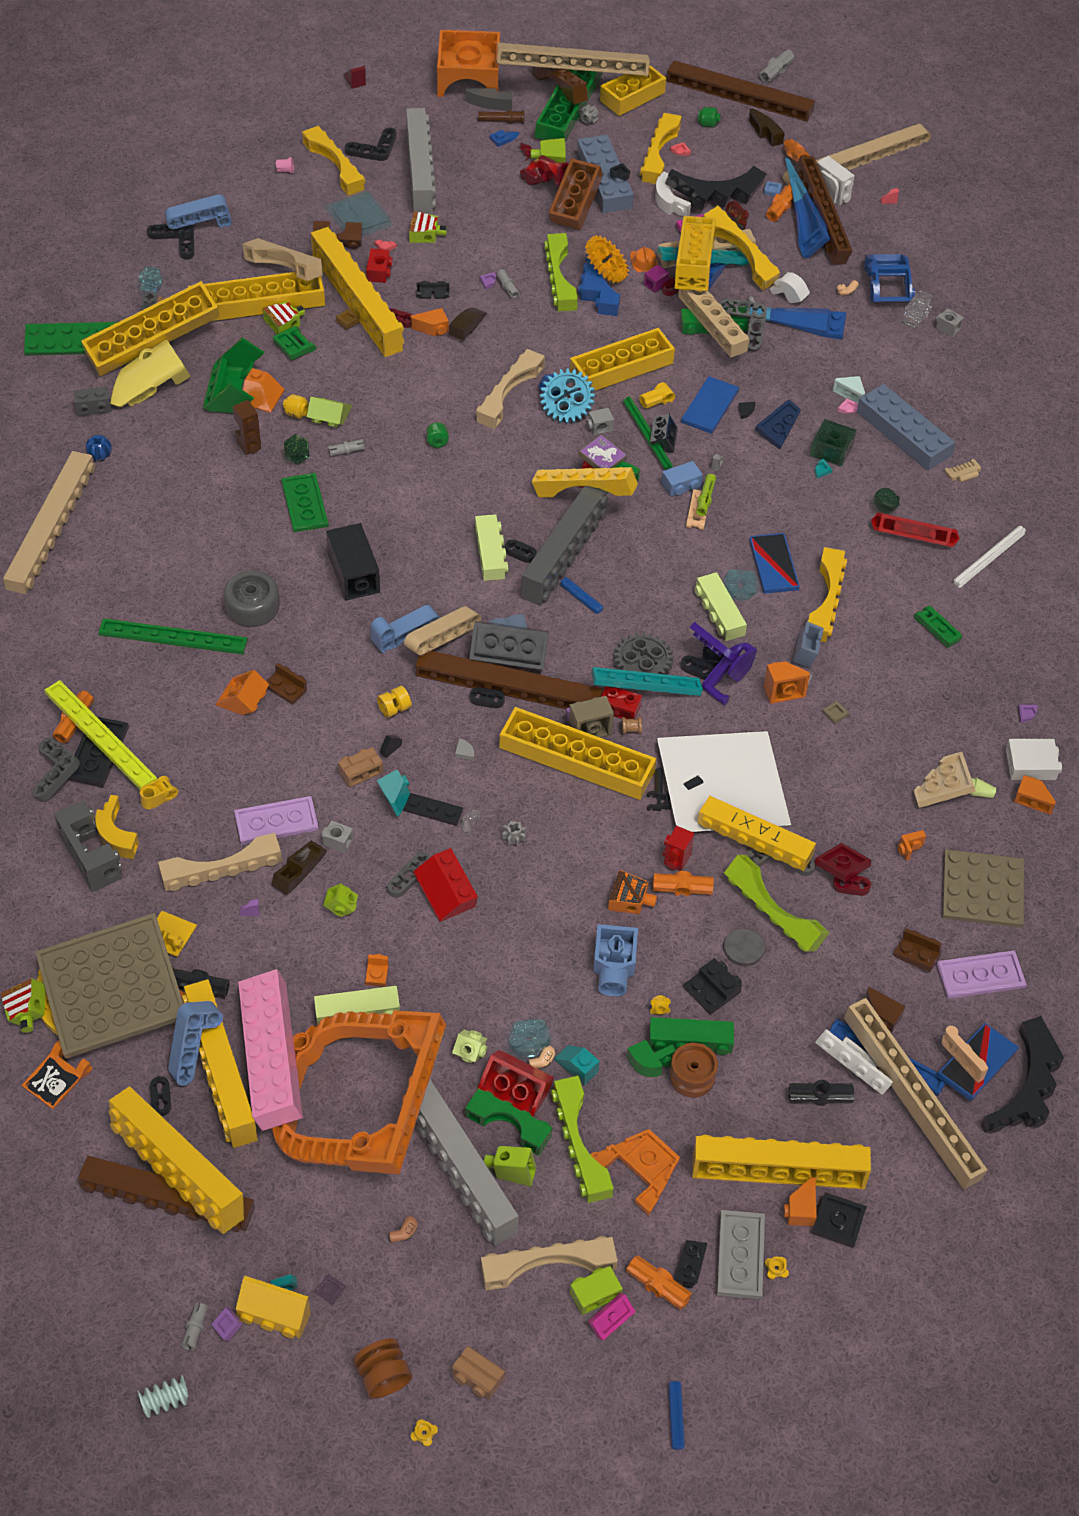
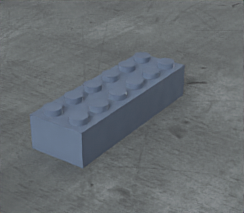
M608 135L578 139L577 155L580 161L599 165L602 169L603 177L595 194L602 213L632 209L634 194L628 180L610 177V168L619 165L620 162Z
M885 384L859 398L857 413L927 471L953 455L956 442Z

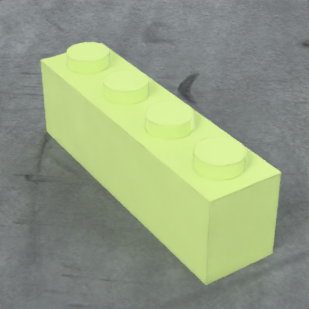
M496 515L475 516V530L483 580L505 579V573L508 572V562H504L506 550L502 548L504 539L503 535L499 533L502 531L501 521L497 522Z
M718 573L697 578L696 586L694 587L695 593L701 597L702 606L705 610H708L711 622H715L719 636H723L725 641L745 636L747 624Z
M397 986L314 996L317 1025L323 1018L327 1016L332 1017L339 1012H374L392 1015L394 1010L400 1011Z

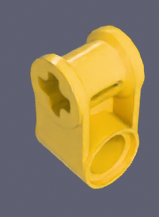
M161 776L140 789L141 805L145 809L156 808L164 802L175 798L179 791L176 787L172 786L167 776Z

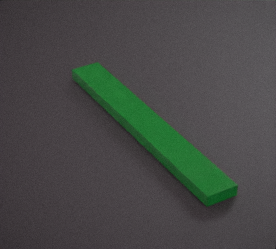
M103 618L98 632L99 636L244 655L248 642V637Z

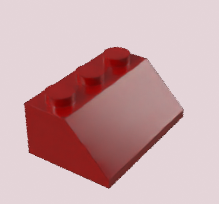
M451 848L432 855L413 871L439 922L476 907L478 896Z
M498 1050L491 1054L478 1088L491 1092L496 1098L508 1101L513 1107L525 1110L534 1117L548 1095L555 1077Z

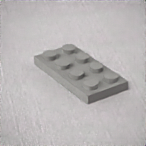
M721 1210L717 1296L762 1300L765 1214Z

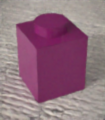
M657 265L644 273L643 285L656 293L662 289L663 283L669 280V272Z

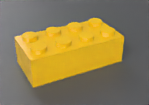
M650 65L648 76L623 74L601 85L600 101L620 116L664 94L666 77Z

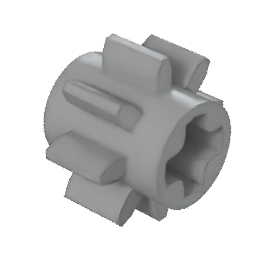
M588 104L580 109L582 112L580 119L583 123L591 124L598 120L596 116L599 113L595 106Z
M510 821L508 826H503L502 839H507L508 845L512 843L518 846L520 841H525L526 827H522L521 822Z

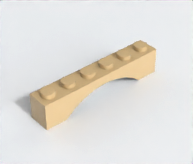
M259 238L243 243L245 260L254 263H273L287 266L295 271L298 278L306 281L323 275L322 263L319 258Z
M529 349L521 354L518 361L511 366L510 371L502 377L501 382L495 385L493 392L486 396L484 403L478 406L476 410L477 422L495 430L503 420L502 404L506 395L518 384L528 379L536 378L544 368L545 356Z
M271 833L256 837L242 851L222 860L196 862L176 857L160 861L158 864L165 891H176L184 886H196L200 882L208 880L216 881L223 876H235L240 872L247 870L255 871L259 867L267 865L274 866L278 862H282V856L276 834Z
M600 1236L590 1241L576 1240L573 1243L564 1245L556 1243L545 1248L536 1246L525 1251L511 1250L506 1254H488L485 1257H481V1270L485 1291L508 1287L514 1279L524 1272L545 1264H572L591 1272L603 1267L605 1269L611 1266L612 1270H617L618 1261L613 1237L606 1238L605 1236Z

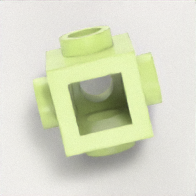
M464 1029L458 1034L452 1053L461 1056V1059L466 1062H476L481 1057L483 1058L487 1052L488 1046L485 1045L487 1038L482 1037L480 1032Z

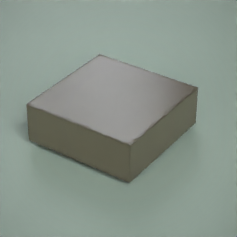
M838 701L827 706L822 711L834 725L849 716V712Z

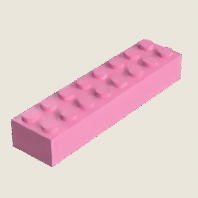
M277 969L238 982L252 1115L262 1131L303 1118L287 986Z

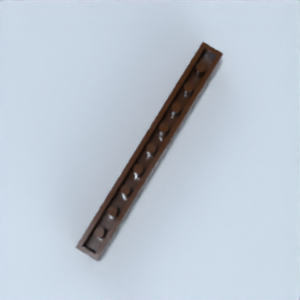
M673 60L667 70L666 82L805 122L809 121L814 111L815 100L690 64Z
M433 650L419 655L415 665L417 677L471 689L480 687L498 690L507 697L561 709H567L570 707V704L601 697L603 688L475 661Z

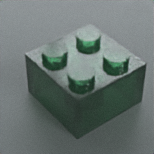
M824 419L812 441L810 456L843 466L854 445L857 430Z

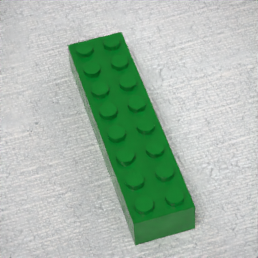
M567 69L586 82L589 100L603 72ZM557 85L536 122L535 138L541 140L565 138L566 142L582 113L580 109L586 106L588 100L573 104L567 100L561 87Z

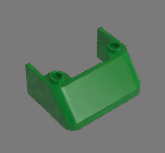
M242 337L219 357L211 370L203 408L209 412L233 414L234 405L247 400L249 402L253 401L254 397L243 391L242 385L244 378L247 377L253 368L254 362L264 354V351Z

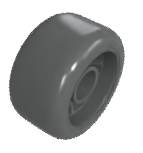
M245 571L235 575L228 581L224 589L226 612L235 623L246 627H257L270 622L277 615L280 607L279 589L276 582L269 575L259 571Z

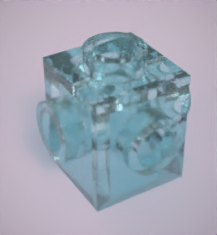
M144 266V270L139 273L138 281L141 282L140 290L157 293V288L161 286L163 279L160 276L159 269L152 266Z

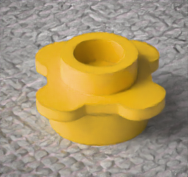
M662 995L655 996L650 1001L652 1005L650 1013H669L671 1000Z
M776 1256L765 1260V1266L768 1268V1278H786L789 1275V1271L786 1269L787 1261L784 1257Z
M418 1420L415 1431L411 1433V1439L422 1442L424 1446L428 1447L432 1444V1438L434 1434H437L438 1428L428 1421Z

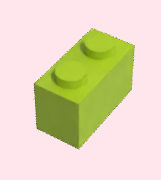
M611 1266L605 1269L603 1267L598 1268L592 1275L585 1278L579 1277L570 1285V1294L582 1316L608 1304L623 1291Z

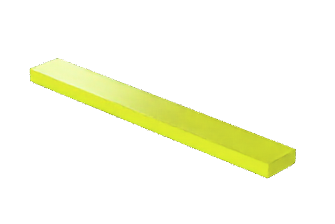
M61 680L45 689V694L139 789L157 780V777Z

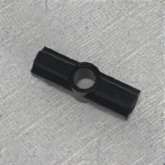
M172 968L179 989L185 990L184 986L209 979L214 996L225 998L228 994L230 980L209 976L207 972L200 969H194L192 972Z
M822 1079L817 1080L815 1083H789L788 1097L790 1103H814L818 1106H823L827 1103H853L854 1085L852 1083H829Z

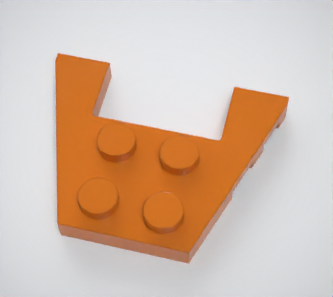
M650 1129L628 1137L619 1144L607 1146L605 1150L595 1151L590 1154L605 1168H608L619 1158L649 1186L635 1198V1203L648 1216L652 1213L680 1160V1157Z

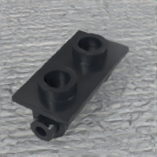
M428 281L417 282V297L431 298V293H435V299H446V297H449V283L444 281H438L437 283H430Z
M685 1241L676 1281L684 1282L686 1288L692 1289L698 1283L707 1247L706 1242Z

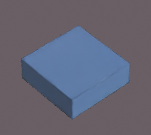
M767 181L764 195L775 196L777 193L780 194L782 184Z

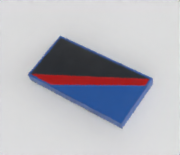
M785 533L750 536L749 541L764 594L799 590L800 586Z
M986 1023L966 1042L971 1046L975 1054L986 1063L988 1071L985 1078L977 1083L954 1057L950 1059L937 1075L938 1078L970 1101L980 1093L1019 1048Z

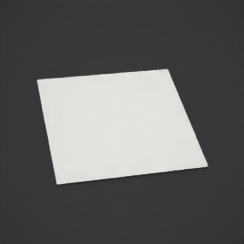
M768 731L657 738L675 825L693 833L714 831L698 824L699 811L709 795L779 827L791 825ZM699 775L704 783L687 790L683 783Z

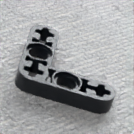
M385 128L377 146L348 142L345 145V153L353 157L385 161L389 158L396 141V130L394 128Z
M167 224L150 225L147 228V235L150 239L179 238L180 257L185 260L194 257L193 225L171 229Z

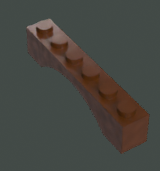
M532 66L533 75L538 80L554 79L561 87L567 100L571 103L578 104L588 100L586 82L567 69Z

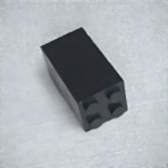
M352 524L327 530L328 556L345 601L380 593L379 568L362 524Z

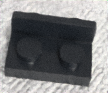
M670 414L654 418L650 438L651 444L660 442L667 453L674 452L678 429Z

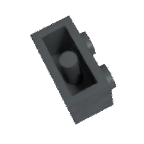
M108 386L73 391L77 417L112 412Z

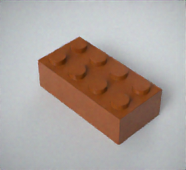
M571 158L549 210L551 222L581 230L603 177L601 166Z

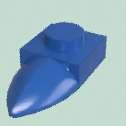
M500 130L490 134V140L497 147H500L515 140L519 132H504Z

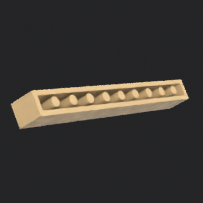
M497 43L496 61L499 64L647 76L650 64L648 55L509 43Z
M75 451L71 452L3 578L6 590L27 594L28 590L33 588L36 575L40 574L43 562L47 561L49 550L54 548L56 537L61 535L63 524L68 522L69 513L74 510L77 498L81 497L82 488L88 484L90 473H94L95 463H93L92 455Z
M865 998L850 1005L844 1016L845 1021L880 1071L893 1081L891 1084L892 1088L963 1190L981 1181L987 1172V1168L869 1001Z

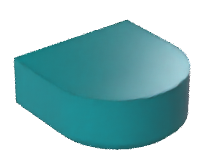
M292 1274L271 1280L272 1285L290 1291L298 1287L297 1277Z

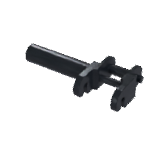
M661 768L655 769V791L647 792V797L652 795L653 798H657L658 804L648 805L647 811H650L651 808H653V811L669 810L672 808L671 804H669V794L663 793V769Z

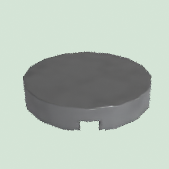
M739 929L727 936L724 952L732 963L747 967L755 965L761 960L765 945L763 939L756 932L748 929Z

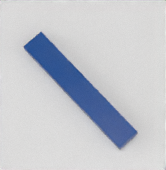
M836 1019L829 1032L841 1041L845 1037L849 1038L867 1052L850 1026ZM908 1057L934 1095L939 1096L946 1083L937 1077L938 1072Z

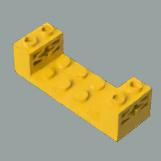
M683 217L676 262L675 289L708 291L711 255L715 241L716 218Z

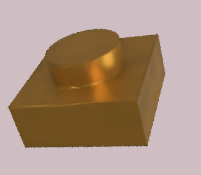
M347 309L336 316V322L347 330L359 323V317Z

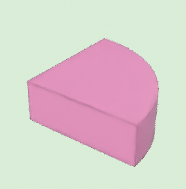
M847 398L838 407V411L847 414L857 412L858 404Z

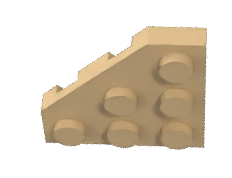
M962 752L943 757L939 761L940 765L937 769H932L924 778L925 782L922 786L915 788L914 793L919 808L976 792Z

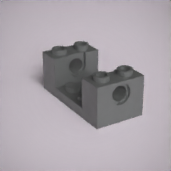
M81 801L54 813L59 835L92 892L122 879L120 872L123 869L119 862L120 856L116 849L112 850L109 843L90 852L86 845H81L82 842L96 837L95 814L91 806L87 807L85 802Z

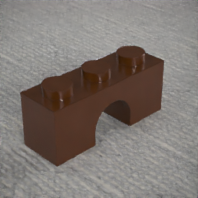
M330 221L313 222V232L329 227L331 230ZM346 222L345 230L341 233H335L338 241L342 242L344 246L352 249L362 247V223Z
M249 400L233 406L234 419L240 428L235 431L236 441L245 455L256 453L261 449L258 413Z

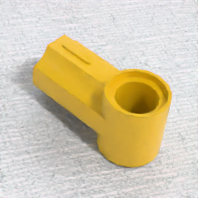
M662 382L654 390L639 395L641 405L647 409L659 403L665 405L667 402H673L676 396L665 382Z

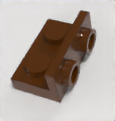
M279 663L275 665V673L266 680L269 683L267 688L269 691L292 705L307 692L305 678L295 674L287 666H282Z
M905 928L903 939L895 949L894 956L904 962L931 972L941 956V942L921 935L917 931Z

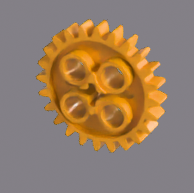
M597 235L592 236L586 242L585 248L587 250L585 252L588 254L587 258L591 259L590 264H594V269H598V274L602 273L603 278L607 277L608 281L612 280L613 283L622 282L628 276L629 270L627 268L629 266L625 264L627 260L623 259L624 255L619 253L620 249H616L615 244L612 245L610 240L607 241L606 237L602 238L601 235L599 237ZM608 256H612L605 263H602Z

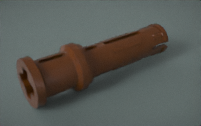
M508 110L507 112L479 111L478 121H507L509 124L512 122L524 124L525 110Z

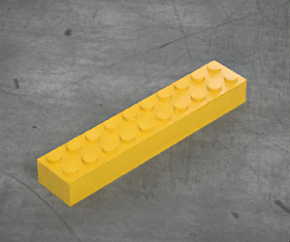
M329 227L311 232L312 256L321 259L322 271L350 310L359 317V322L384 357L403 351L404 339L402 332H404L402 323L397 321L395 314L389 310L387 303L383 302L379 292H376L372 283L366 279L365 273L361 272L357 262L352 260L350 253L344 249L343 243L338 241L336 234Z

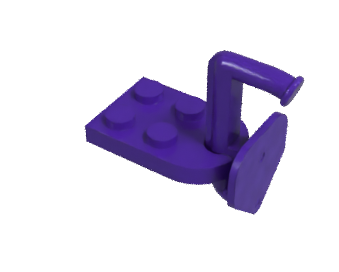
M694 622L690 626L694 631L693 635L719 657L724 655L704 680L702 686L713 698L726 705L729 701V695L722 694L714 687L727 671L736 682L740 681L751 669L757 649L747 642L736 644L728 649ZM743 650L746 651V653L739 656Z

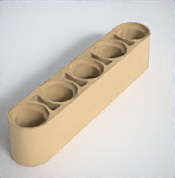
M464 606L409 633L404 640V645L416 654L423 655L473 630L475 620L481 621V615Z

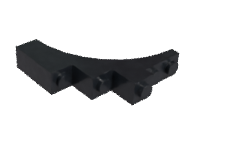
M753 166L745 174L730 180L706 181L683 175L671 169L665 184L690 198L689 202L691 205L703 211L710 201L723 208L732 198L747 204L763 184L767 173Z
M1042 1016L1023 1021L1019 1033L1025 1044L1028 1059L1025 1084L1010 1103L984 1117L981 1126L985 1133L989 1131L995 1133L1002 1130L1004 1126L1010 1124L1011 1126H1017L1023 1121L1026 1127L1033 1125L1034 1127H1040L1046 1123L1050 1112L1044 1100L1053 1095L1057 1086L1050 1072L1060 1068L1064 1056Z

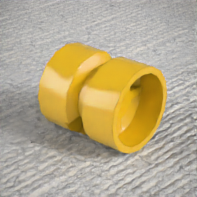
M402 685L392 689L391 693L385 692L377 696L378 706L386 718L396 715L398 710L402 712L412 707L410 696Z

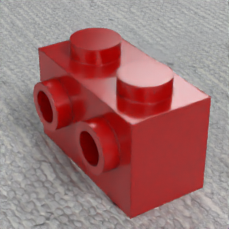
M606 686L601 697H607L614 713L613 717L636 719L641 707L642 695L617 687Z
M676 825L672 834L667 835L664 841L666 847L662 856L665 857L664 864L671 870L677 869L682 871L692 854L693 832Z

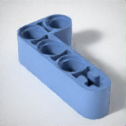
M220 194L170 207L165 211L167 226L171 229L185 227L216 218L218 226L221 228L223 226L229 227L232 224L226 199Z
M425 605L390 624L383 617H378L370 626L371 640L382 653H386V650H392L401 645L409 633L441 617L430 605Z
M211 1001L184 1003L178 1009L168 1071L181 1086L188 1085L194 1078L202 1029L215 1028L223 1021V1014Z

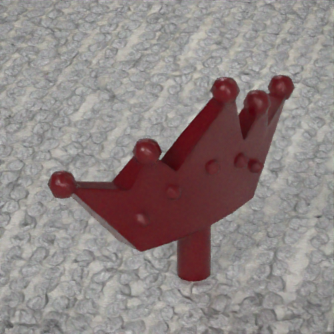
M520 143L521 145L518 148L524 151L523 155L529 159L531 157V146Z

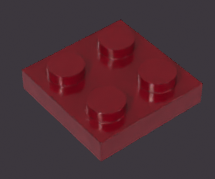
M840 843L816 857L815 865L846 882L871 866V859Z

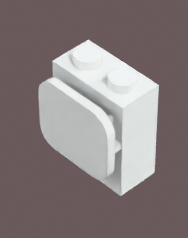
M829 156L818 161V167L833 204L841 205L849 202L855 175Z

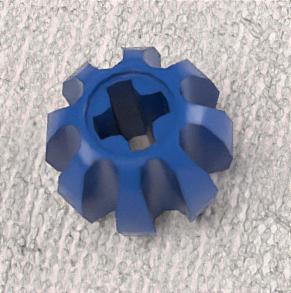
M93 435L92 438L87 440L85 450L87 454L92 455L93 460L101 459L103 461L111 454L112 445L105 436Z

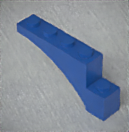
M586 253L587 263L584 262L583 272L585 273L581 275V283L583 284H579L578 294H581V300L596 302L595 308H598V314L617 316L620 294L616 293L607 284L602 274H598V269H594V264H590L591 259L587 258L588 254Z

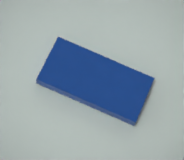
M708 376L682 417L681 423L713 434L737 395L739 387Z

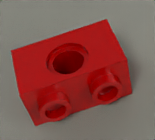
M370 248L366 276L369 282L386 283L387 277L390 278L391 268L389 266L392 267L393 264L390 250Z

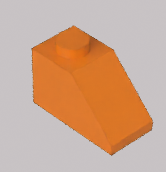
M439 308L411 315V328L431 336L443 335L449 332V320L443 309Z
M1023 776L1014 802L1051 815L1056 801L1043 781L1034 777Z
M811 1177L792 1193L788 1204H784L783 1214L784 1217H788V1225L814 1226L816 1221L815 1177Z

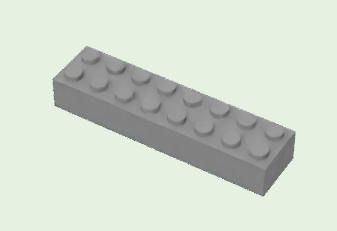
M425 108L406 109L407 139L413 210L433 214V208H436V190L434 186V168L432 165L433 158L431 155L429 115L425 114Z
M429 1079L416 1120L418 1132L422 1138H427L430 1152L433 1155L437 1154L440 1160L438 1162L443 1172L447 1171L451 1176L449 1178L450 1183L454 1189L458 1188L461 1192L460 1197L466 1207L470 1206L473 1211L471 1215L475 1223H480L484 1228L482 1232L488 1242L492 1241L494 1246H497L518 1234V1214L431 1079Z

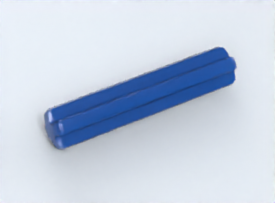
M568 577L561 580L560 585L594 613L599 614L603 611L602 604Z
M671 1381L668 1387L672 1449L683 1450L685 1442L681 1382Z

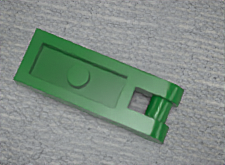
M930 605L924 607L923 611H918L913 615L918 623L925 626L947 648L962 639V634Z

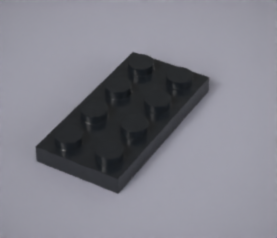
M97 717L123 743L129 729L128 723ZM83 734L75 752V756L80 761L79 767L67 780L104 787L114 763Z

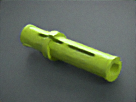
M707 474L705 476L696 513L699 516H705L708 512V507L712 503L711 496L716 481L714 474Z

